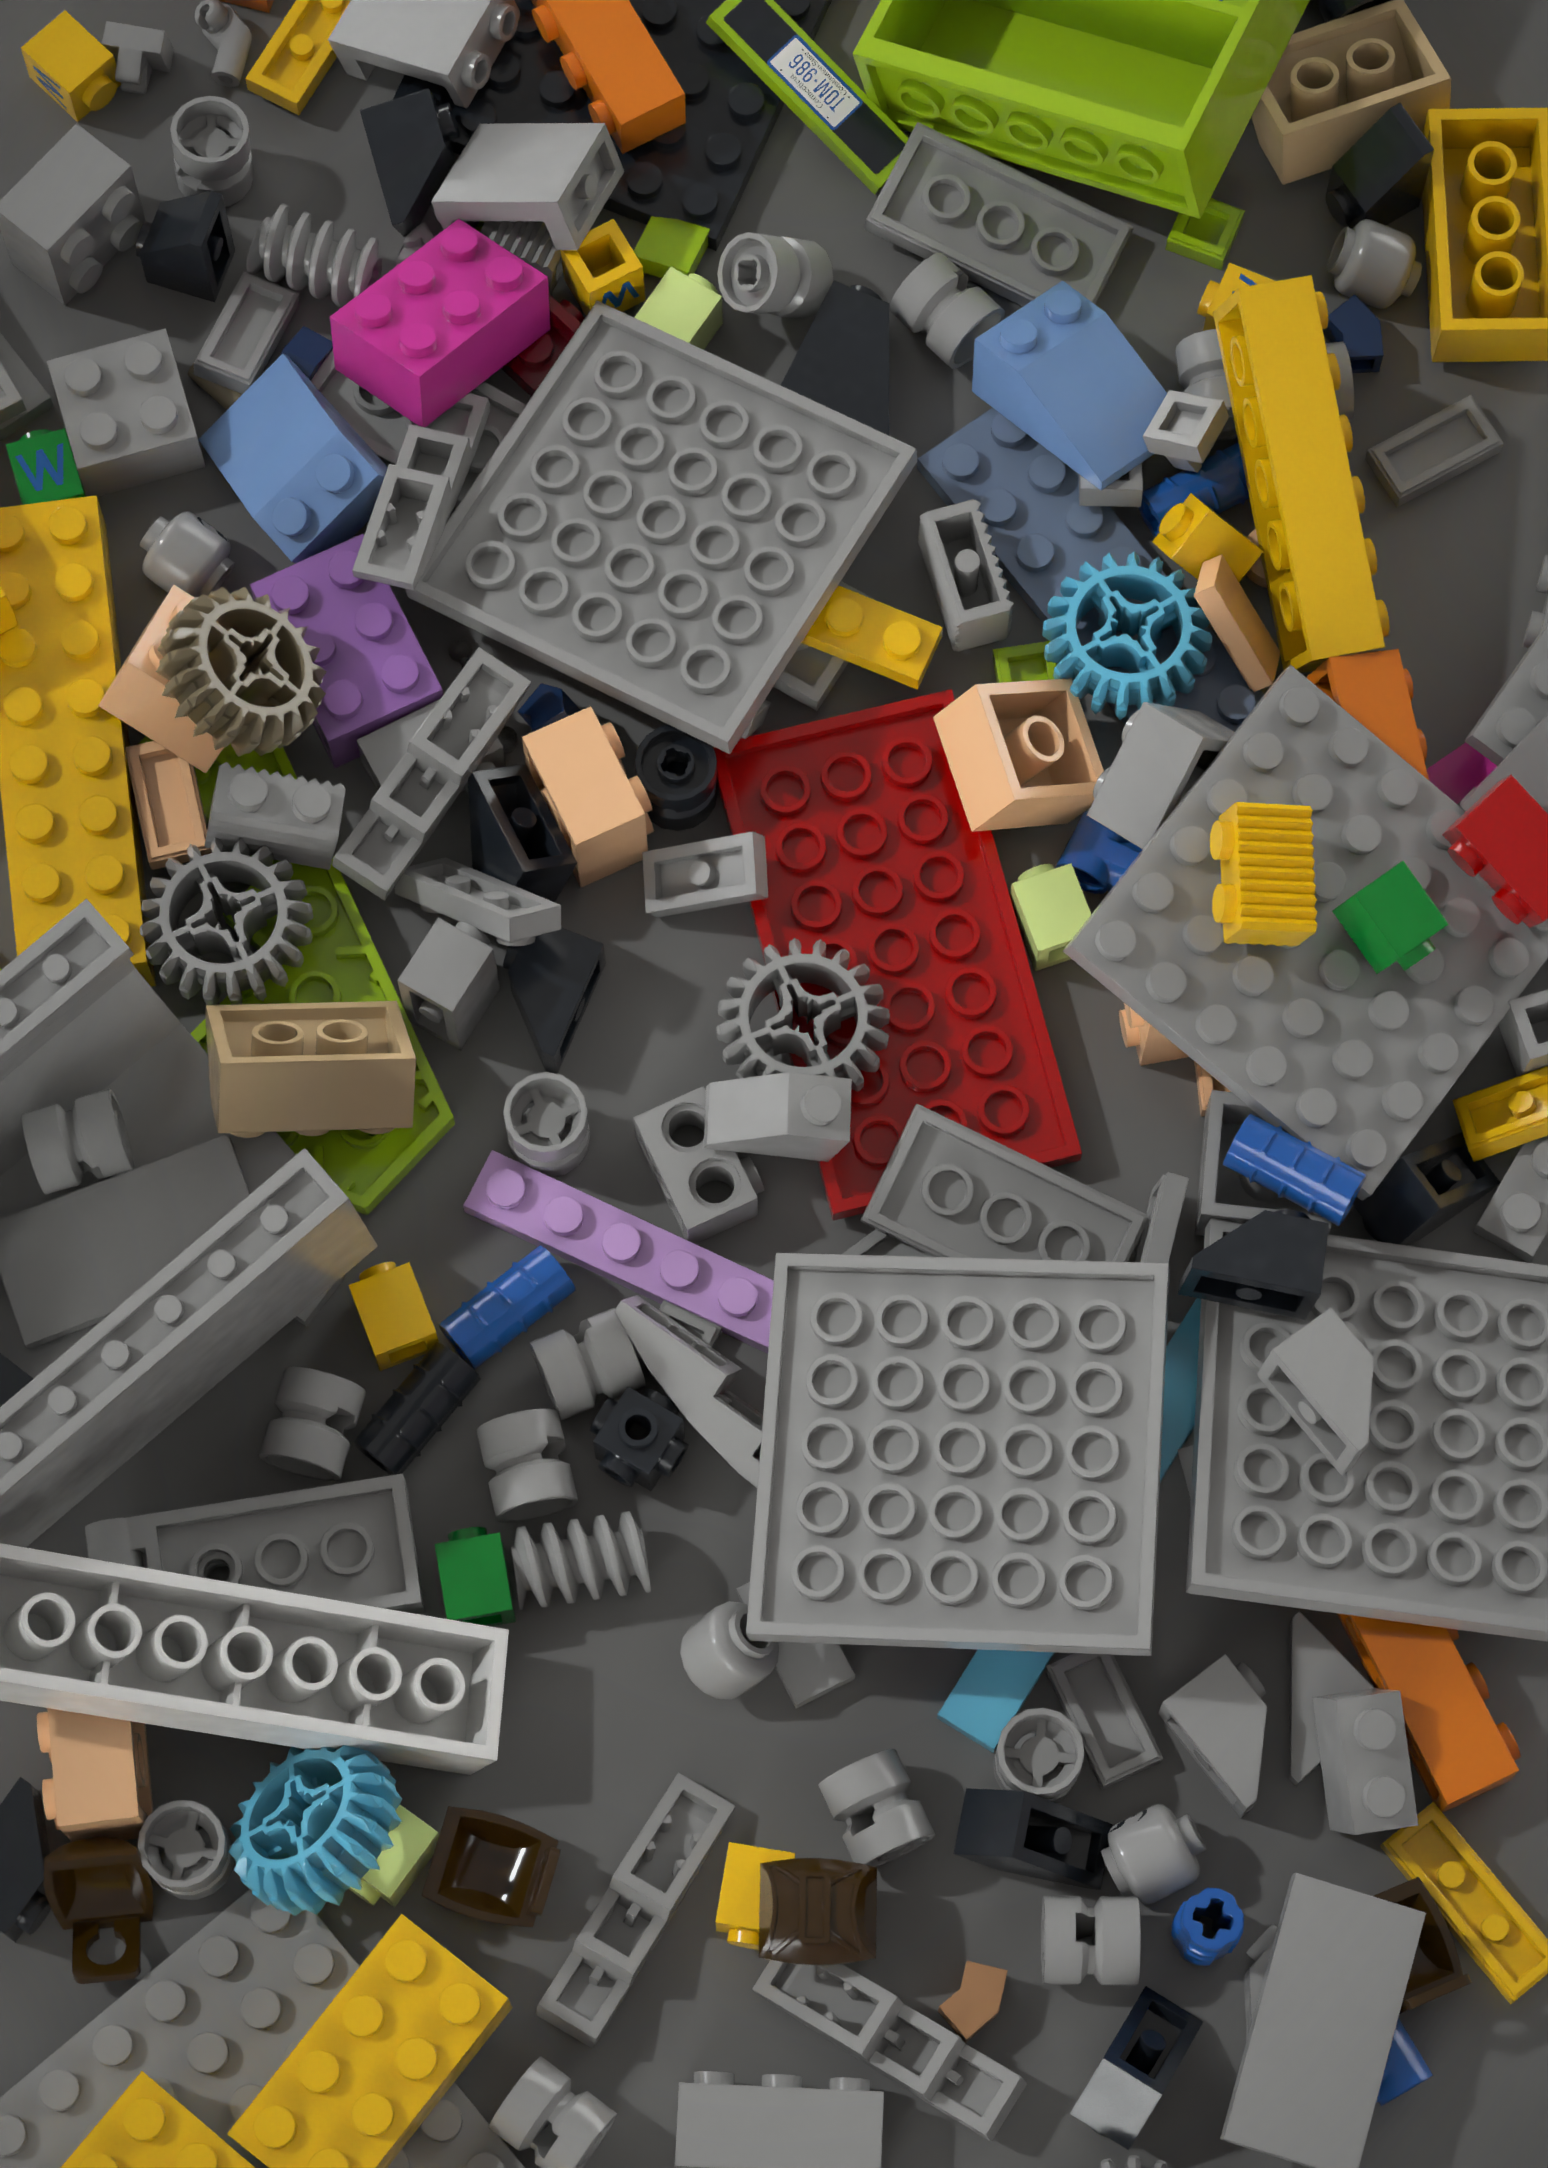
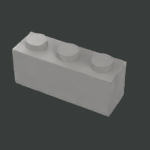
M697 2071L694 2072L693 2083L679 2082L675 2168H881L884 2092L870 2091V2080L835 2077L829 2079V2089L802 2088L801 2076L766 2074L762 2075L761 2086L734 2085L735 2074Z

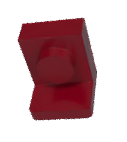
M550 294V330L501 368L531 397L584 320L583 315L572 303L565 299L558 302Z

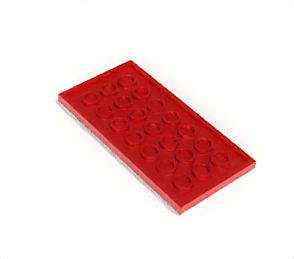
M952 689L753 735L746 739L740 738L730 754L714 747L717 759L718 787L731 835L753 831L765 836L768 898L749 901L763 958L764 949L769 944L778 950L781 957L788 956L789 942L794 938L800 941L801 954H813V945L821 939L826 943L825 958L831 960L838 951L845 948L850 953L847 970L849 971L857 965L866 964L870 969V975L865 985L880 984L883 989V999L876 1006L889 1009V1023L879 1028L889 1035L888 1046L886 1049L874 1051L880 1058V1066L876 1072L860 1070L864 1078V1087L859 1091L851 1089L850 1142L830 1161H817L833 1221L864 1213L916 1104L1050 1168L1081 1161L1082 1157L1081 1147L992 830L971 831L933 719L936 714L955 700ZM799 983L804 991L811 995L822 996L833 992L820 985ZM774 990L773 996L776 1003L777 1011L779 1013V1011L781 1010L779 1006V995L777 991ZM793 1007L792 1030L799 1026V1032H808L814 1043V1020L811 1019L807 1024V1017H798ZM854 1016L841 1021V1028L829 1034L825 1039L830 1060L838 1056L852 1040L856 1030ZM789 1053L792 1066L807 1067V1064L801 1057Z

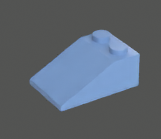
M1061 281L975 338L972 392L1102 491L1154 455V453L1148 452L1143 435L1167 392L1107 313L1066 282Z
M284 353L198 439L252 518L293 563L301 562L351 539L370 520L388 468L290 357Z

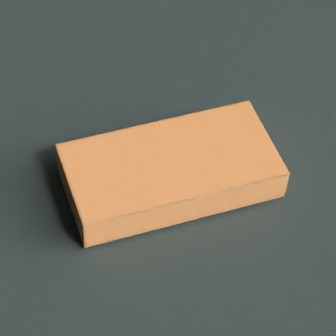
M1221 554L1203 562L1194 593L1195 599L1249 688L1256 692L1273 685L1280 650L1223 555Z
M155 741L125 747L151 869L155 870L166 867L165 864L168 858L178 860L180 863L190 862L187 854V848L190 844L196 845L199 848L201 856L212 853L211 848L205 847L207 823L195 767Z

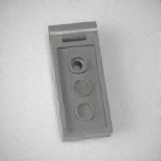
M403 1474L134 1517L112 1518L93 1522L85 1526L88 1558L202 1578H208L210 1572L217 1567H226L230 1569V1575L225 1582L414 1614L425 1612L408 1489Z

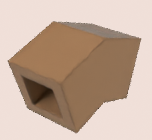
M966 1961L960 1989L938 2008L940 2015L964 2043H967L997 2017L1008 1970Z

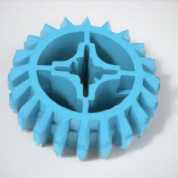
M1135 551L1128 555L1126 566H1118L1116 559L1108 553L1103 557L1102 571L1100 572L1085 561L1079 569L1080 581L1066 576L1061 582L1060 593L1063 597L1053 596L1048 603L1047 612L1052 618L1045 620L1043 623L1042 636L1050 641L1045 645V660L1058 663L1054 668V679L1072 678L1073 683L1070 687V692L1075 697L1082 699L1087 694L1093 696L1091 710L1094 714H1097L1104 708L1105 702L1116 704L1115 714L1119 720L1126 717L1128 705H1136L1138 710H1140L1143 702L1153 703V699H1155L1161 705L1172 707L1176 700L1175 690L1188 695L1193 690L1195 683L1192 674L1201 675L1206 669L1207 658L1203 653L1210 650L1212 635L1210 632L1203 630L1209 626V620L1202 608H1196L1199 604L1194 597L1196 587L1181 590L1185 578L1181 569L1167 577L1161 575L1163 562L1160 557L1154 559L1148 569L1139 567V556ZM1126 599H1135L1145 603L1133 604ZM1095 607L1099 613L1098 624L1101 629L1093 633L1091 642L1082 646L1078 639L1076 627L1084 615ZM1172 625L1177 637L1178 646L1173 654L1160 664L1155 657L1157 648L1153 642L1161 638L1163 629ZM1117 631H1122V635L1116 636ZM1137 634L1138 640H1132L1131 637ZM1122 667L1130 673L1116 672L1107 668Z
M345 1745L339 1749L321 1747L318 1750L309 1748L304 1751L291 1747L286 1761L281 1764L270 1762V1773L262 1782H252L255 1792L251 1799L238 1804L244 1815L243 1818L234 1823L230 1828L236 1841L231 1845L228 1852L235 1859L236 1866L234 1871L240 1876L242 1883L251 1889L252 1894L264 1904H271L277 1910L288 1911L294 1916L303 1910L317 1915L326 1902L340 1906L344 1892L350 1887L361 1890V1878L369 1869L380 1870L376 1860L381 1851L394 1846L388 1833L402 1822L395 1812L402 1801V1797L396 1791L394 1786L396 1780L390 1775V1770L372 1752Z

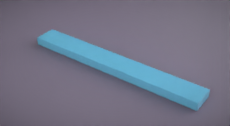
M1196 1298L1166 1346L1160 1483L1177 1457V1449L1183 1447L1195 1425L1201 1299ZM978 1649L937 1714V1719L994 1753L1001 1731L1011 1718L1018 1714L1056 1652Z

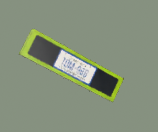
M726 0L708 17L706 24L875 195L884 187L909 138L872 100L867 98V95L774 0Z

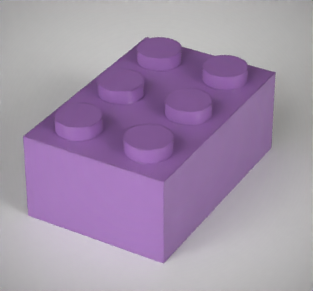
M360 534L250 584L254 600L257 597L268 594L271 608L278 612L290 607L288 621L295 628L308 626L303 638L306 645L320 648L317 659L313 663L327 671L322 679V683L319 685L326 695L323 697L321 705L316 708L318 714L314 717L312 724L334 768L360 757L357 745L358 739L441 699L443 696V689L390 585L353 577L352 569L364 534Z

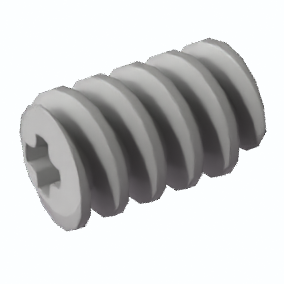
M282 203L272 218H265L254 235L247 256L248 273L257 274L264 268L265 277L271 282H280L286 276L288 286L296 291L302 290L309 284L311 295L317 299L325 298L331 292L332 301L339 307L346 305L380 279L382 259L378 257V238L372 236L363 249L358 250L356 249L355 229L349 228L339 242L334 241L333 221H325L317 234L312 233L311 213L305 211L294 226L288 224L289 205Z
M630 1511L621 1513L617 1532L612 1531L604 1515L596 1516L591 1536L586 1535L578 1519L569 1520L566 1536L563 1540L560 1539L551 1522L543 1524L539 1543L533 1542L525 1526L517 1527L511 1549L520 1610L524 1608L527 1591L529 1590L533 1591L541 1607H548L553 1588L557 1586L567 1604L576 1602L580 1583H585L593 1600L602 1599L606 1579H611L619 1596L628 1595L631 1577L637 1575L645 1592H651L642 1528L639 1529Z

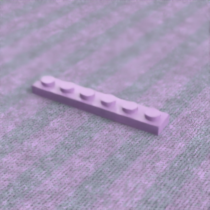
M491 1151L463 1205L465 1213L531 1244L541 1245L559 1257L660 1304L665 1300L722 1327V1333L768 1354L774 1280L496 1151Z

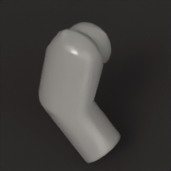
M203 0L197 6L194 18L196 24L202 28L203 34L218 51L211 78L223 86H239L252 43L251 31L228 4H223L219 0Z

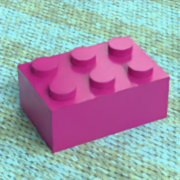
M458 219L330 316L335 369L418 426L426 427L550 330L548 276L464 221Z

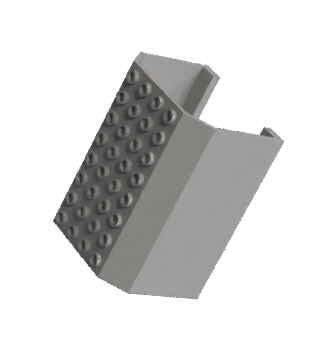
M87 899L0 971V1219L116 1176L98 1179L91 1172H86L83 1174L80 1185L44 1194L29 1157L21 1118L22 1113L53 1104H59L66 1111L72 1110L76 1098L110 1088L117 1099L127 1129L133 1154L134 1169L228 1134L232 1140L251 1194L100 1323L31 1349L24 1345L0 1276V1353L33 1378L32 1381L0 1407V1543L25 1548L378 1246L350 1199L305 1148L296 1155L276 1132H265L261 1136L253 1138L237 1137L230 1133H218L211 1106L207 1052L186 1030L134 967L129 959L134 955L129 946Z

